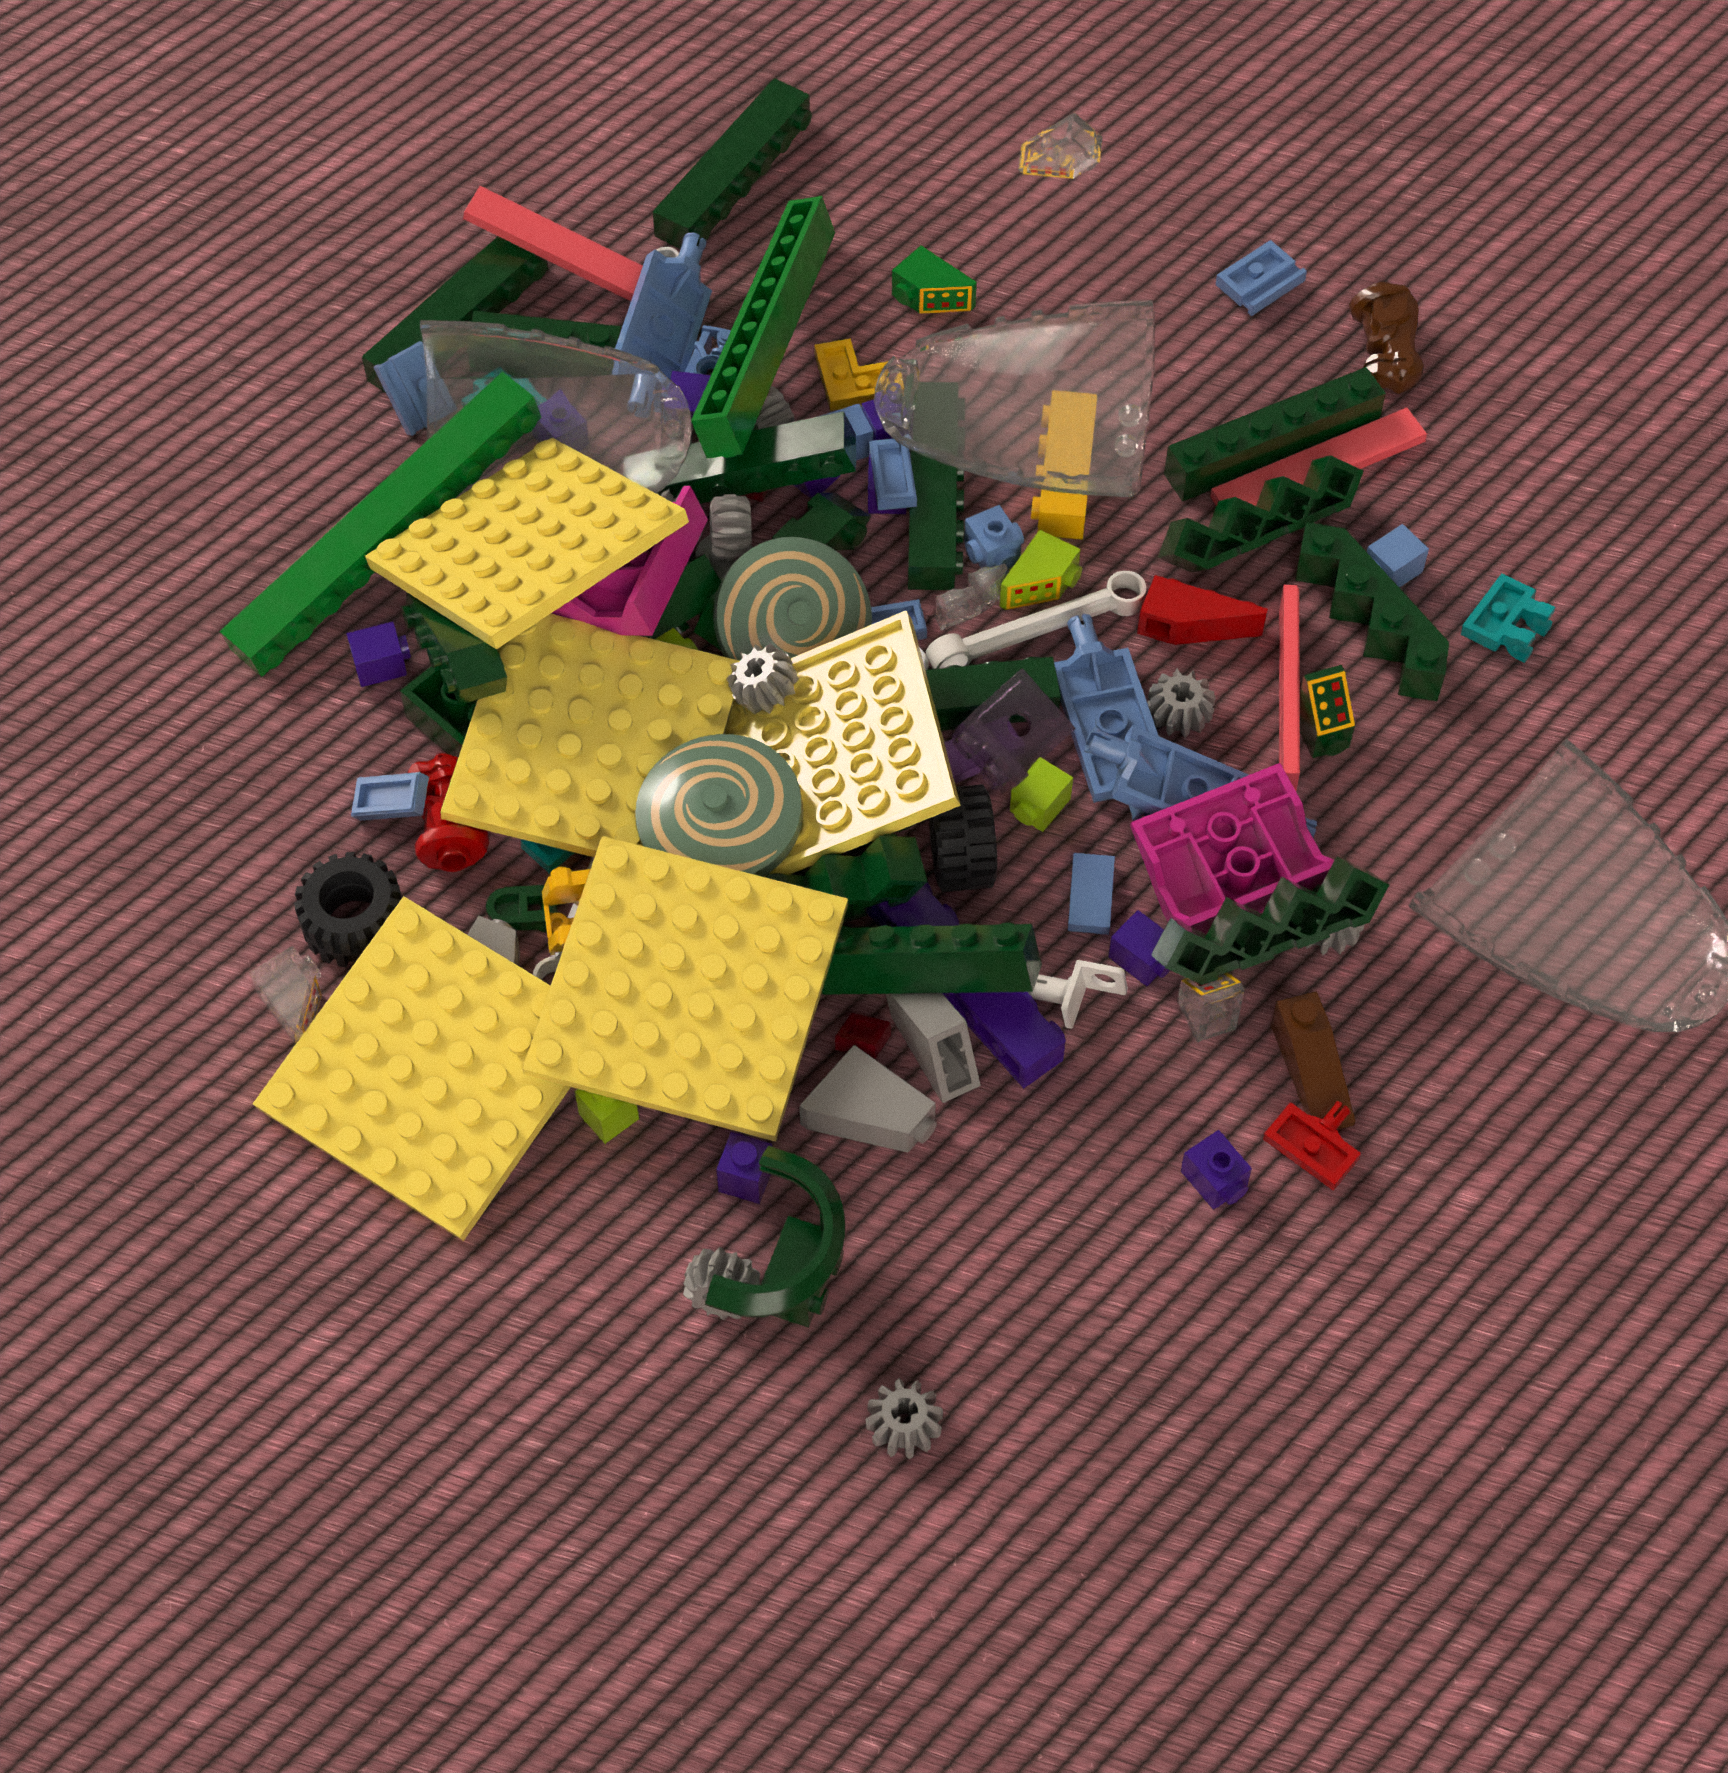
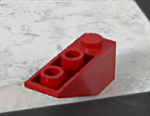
M1154 575L1140 610L1137 634L1172 645L1259 637L1264 632L1268 609L1250 601H1241L1221 595L1213 590H1204L1187 585L1177 579H1167Z

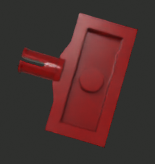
M1336 1101L1325 1117L1320 1119L1319 1117L1306 1114L1290 1102L1266 1130L1263 1140L1334 1191L1358 1162L1361 1152L1345 1142L1336 1130L1345 1118L1351 1114V1111L1346 1105L1342 1108L1343 1103Z

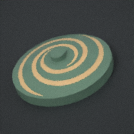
M783 537L763 542L751 548L732 564L717 590L713 609V621L717 642L724 657L741 661V652L748 655L752 652L755 644L764 649L771 643L775 648L782 650L790 658H793L872 625V611L869 596L860 575L840 553L823 543L811 539Z
M708 735L679 745L653 766L643 781L637 797L635 810L636 826L642 845L645 847L764 877L779 866L794 847L803 822V800L792 768L774 749L758 740L741 735Z

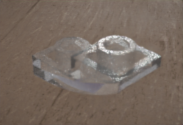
M1006 564L983 567L976 572L969 573L967 588L952 589L936 596V621L941 631L980 615L1000 600L1001 583L1008 574Z

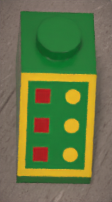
M921 245L892 270V296L899 303L909 306L919 314L971 311L976 307L977 282Z

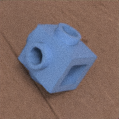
M1000 505L965 519L964 543L967 555L973 564H979L986 576L999 570H1007L1015 565L1021 556V544L1024 543V536L1019 525L1016 522L1011 523Z

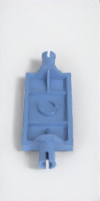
M696 233L685 234L679 255L675 258L665 257L656 249L646 255L609 365L611 370L635 385L631 401L628 404V410L632 413L636 405H638L635 415L640 418H646L651 415L655 400L665 406L663 403V390L665 384L670 382L672 371L685 372L712 293L710 288L701 283V266L699 263L703 250L706 247V241L704 238H701L699 245L696 246L700 236Z
M1082 614L1083 625H1081L1078 615L1070 618L1067 623L1076 646L1074 654L1067 660L1054 662L1061 695L1060 702L1093 803L1113 799L1111 797L1118 769L1115 763L1092 753L1084 752L1091 730L1096 727L1122 740H1125L1126 733L1133 725L1157 736L1158 733L1129 649L1111 650L1104 646V643L1098 641L1092 617L1089 614ZM1129 806L1133 821L1140 819L1143 814L1144 817L1150 815Z
M1134 725L1126 733L1125 740L1094 727L1087 738V745L1084 749L1086 753H1092L1116 764L1118 771L1111 798L1148 814H1153L1249 775ZM1305 818L1307 828L1312 837H1314L1317 821Z

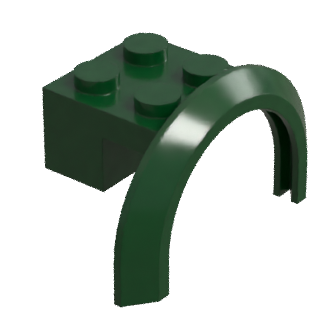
M768 1146L759 1161V1171L791 1181L806 1191L819 1208L820 1226L788 1216L761 1285L746 1284L714 1274L710 1282L705 1305L743 1317L774 1316L809 1328L814 1313L821 1315L826 1305L829 1289L825 1288L827 1280L831 1275H837L842 1263L846 1227L843 1204L834 1184L819 1167L803 1157Z

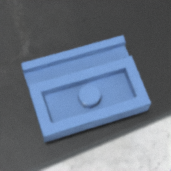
M1270 240L1217 274L1215 285L1239 306L1244 305L1248 309V314L1253 316L1303 283L1306 279L1307 271L1304 268L1299 269L1295 265L1296 261Z
M419 341L390 357L388 361L373 367L407 435L413 436L420 429L427 428L458 410L425 342Z

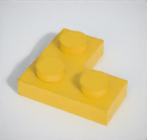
M851 338L814 345V355L830 411L843 409L855 404L862 406L864 402L895 392L898 393L900 399L903 398L904 388L895 360L858 366Z

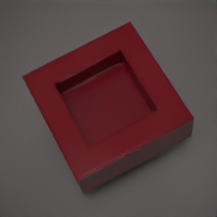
M851 1013L835 1035V1050L848 1052L855 1045L875 1059L891 1037V1022Z

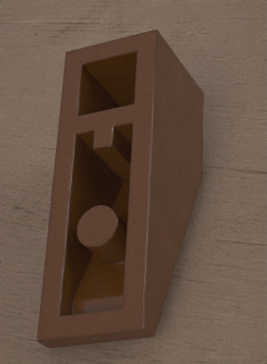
M1317 991L1276 1001L1271 1028L1304 1112L1323 1119L1334 1106V1103L1339 1101L1343 1103L1342 1108L1346 1105L1350 1109L1351 1114L1345 1118L1336 1130L1354 1126L1356 1120L1332 1027Z

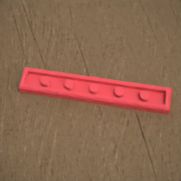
M479 186L464 211V220L629 301L632 300L643 265Z
M1406 407L1211 489L1210 498L1216 506L1218 501L1237 497L1256 506L1266 480L1284 476L1303 485L1312 460L1331 455L1362 469L1424 443L1427 433Z
M1284 584L1279 609V763H1281L1295 791H1297L1300 775L1298 585Z

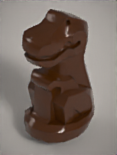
M1389 282L1374 283L1360 291L1349 303L1353 320L1363 324L1367 337L1366 351L1371 355L1365 360L1363 368H1368L1382 388L1391 389L1393 392L1401 394L1419 382L1424 369L1423 361L1415 350V337L1419 316L1418 302L1405 285Z

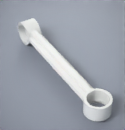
M1119 571L1109 578L1107 588L965 638H961L959 634L955 633L943 635L928 646L926 656L933 669H941L950 665L968 666L972 659L1068 626V620L1076 615L1079 616L1080 621H1083L1082 614H1089L1091 617L1108 611H1112L1120 616H1131L1138 613L1142 608L1146 593V583L1135 572ZM1118 588H1128L1135 591L1138 596L1132 599H1124L1118 597L1113 591Z

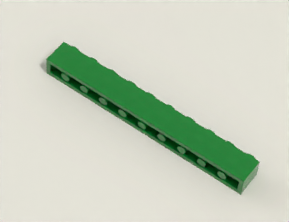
M822 196L788 201L691 419L706 458H731L744 452L835 235V230Z
M502 371L219 631L231 651L261 677L270 669L280 665L285 655L299 642L308 639L313 630L326 617L336 613L342 603L354 591L367 584L375 571L370 569L365 555L375 550L381 542L392 539L408 529L414 521L423 519L440 509L444 502L455 499L469 485L476 483L482 473L492 463L504 457L519 438L534 429L537 422L542 418L534 396Z

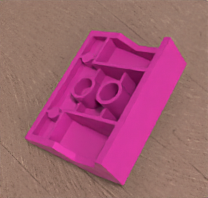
M683 486L676 502H673L685 509L689 523L552 612V614L582 621L619 635L652 636L708 521L691 486Z
M1281 763L1135 820L1130 824L1167 922L1170 918H1173L1205 934L1208 933L1226 897L1263 913L1282 876L1313 891L1317 884L1322 885L1334 862L1332 858L1322 855L1309 832L1303 803Z

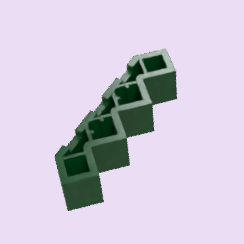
M1331 455L1312 460L1303 485L1284 476L1266 480L1256 506L1237 497L1218 501L1209 527L1189 518L1172 521L1157 558L1191 573L1210 569L1283 535L1305 527L1306 522L1314 523L1326 516L1351 507L1364 471Z
M817 493L807 502V507L810 510L799 521L792 517L772 537V539L801 537L823 543L835 551L854 550L864 540L867 533L866 525L871 516L837 493ZM716 591L710 597L693 632L721 650L717 642L713 621Z
M1306 522L1295 581L1334 587L1329 618L1368 625L1363 656L1402 663L1398 695L1437 702L1446 672L1449 641L1345 528Z
M406 592V605L401 606L405 624L408 629L414 628L419 648L421 650L427 649L434 672L441 671L445 689L448 694L455 693L458 705L505 692L507 674L498 649L493 648Z
M893 833L880 835L860 856H842V854L835 853L823 855L805 875L773 873L765 876V878L847 898L848 907L842 924L867 916L865 908L888 901L890 907L906 903L927 883L916 837H900Z
M1336 856L1318 893L1282 876L1263 913L1226 897L1207 934L1170 918L1151 955L1166 969L1203 985L1217 980V976L1238 968L1244 970L1273 959V955L1296 947L1300 949L1330 937L1329 934L1350 926L1356 928L1370 923L1390 884L1372 872Z

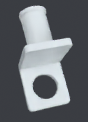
M1077 960L1072 976L1068 980L1039 974L1033 992L1028 993L1033 999L1062 1004L1061 1010L1065 1027L1072 1029L1086 988L1126 995L1128 986L1124 969ZM1095 974L1107 975L1114 979L1115 982L1102 981Z

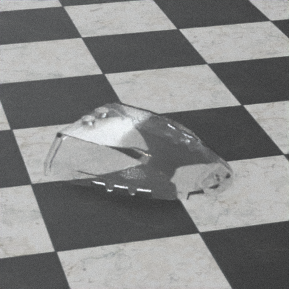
M1153 300L1069 305L1068 312L1045 315L1040 309L1032 311L1030 318L1008 322L1004 316H1000L995 319L994 325L972 329L969 324H965L916 340V346L913 350L900 359L893 356L882 369L877 380L874 396L878 418L884 430L899 444L938 463L974 475L1053 492L1134 497L1141 487L1155 370V312Z
M420 320L427 374V440L502 371L534 396L542 416L534 429L519 438L504 457L492 463L482 473L478 481L489 478L503 469L504 465L509 461L522 457L533 450L536 444L550 438L560 441L656 494L662 491L678 475L687 459L692 441V422L688 403L679 385L672 382L657 365L638 356L608 346L602 348L584 343L575 337L567 339L552 336L537 329L524 331L510 329L503 324ZM474 484L469 485L457 497L470 490Z
M1565 739L1560 744L1553 756L1516 800L1433 886L1424 892L1418 891L1409 904L1412 910L1449 938L1515 979L1566 1003L1628 1026L1652 1032H1681L1708 1022L1728 1002V920L1706 886L1699 887L1685 869V858L1681 854L1675 856L1660 838V828L1655 823L1648 824L1632 807V797L1568 739Z

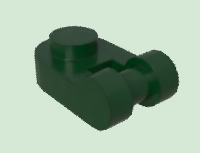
M544 885L513 886L495 890L490 894L486 902L488 919L491 921L493 919L503 920L516 931L540 930L547 933L542 898ZM538 904L541 906V910L529 911V905ZM559 905L549 906L550 913H560L558 912Z

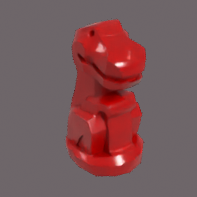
M439 753L434 759L429 761L415 762L407 771V773L421 772L429 776L423 816H421L425 820L424 833L419 836L415 843V853L417 859L427 868L457 872L474 865L483 858L489 846V833L487 830L441 819V809L458 757Z

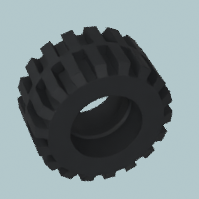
M983 784L958 786L956 790L961 806L929 818L931 852L936 882L942 892L992 888L997 878V844L990 795Z
M346 852L343 858H338L337 854L328 856L329 862L325 864L318 861L312 866L314 870L312 874L305 872L302 876L303 886H297L295 892L297 899L294 902L295 911L310 950L315 955L320 953L321 959L329 964L336 959L337 965L340 967H347L348 962L355 963L402 899L400 887L393 871H388L387 865L380 859L374 863L372 855L363 853L361 858L356 857L355 852ZM350 901L370 903L367 910L358 916L347 919L331 916L335 909Z

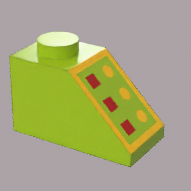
M1039 530L1002 581L999 607L1009 610L1060 599L1068 587L1073 588L1077 584L1083 569L1079 566L1081 549Z

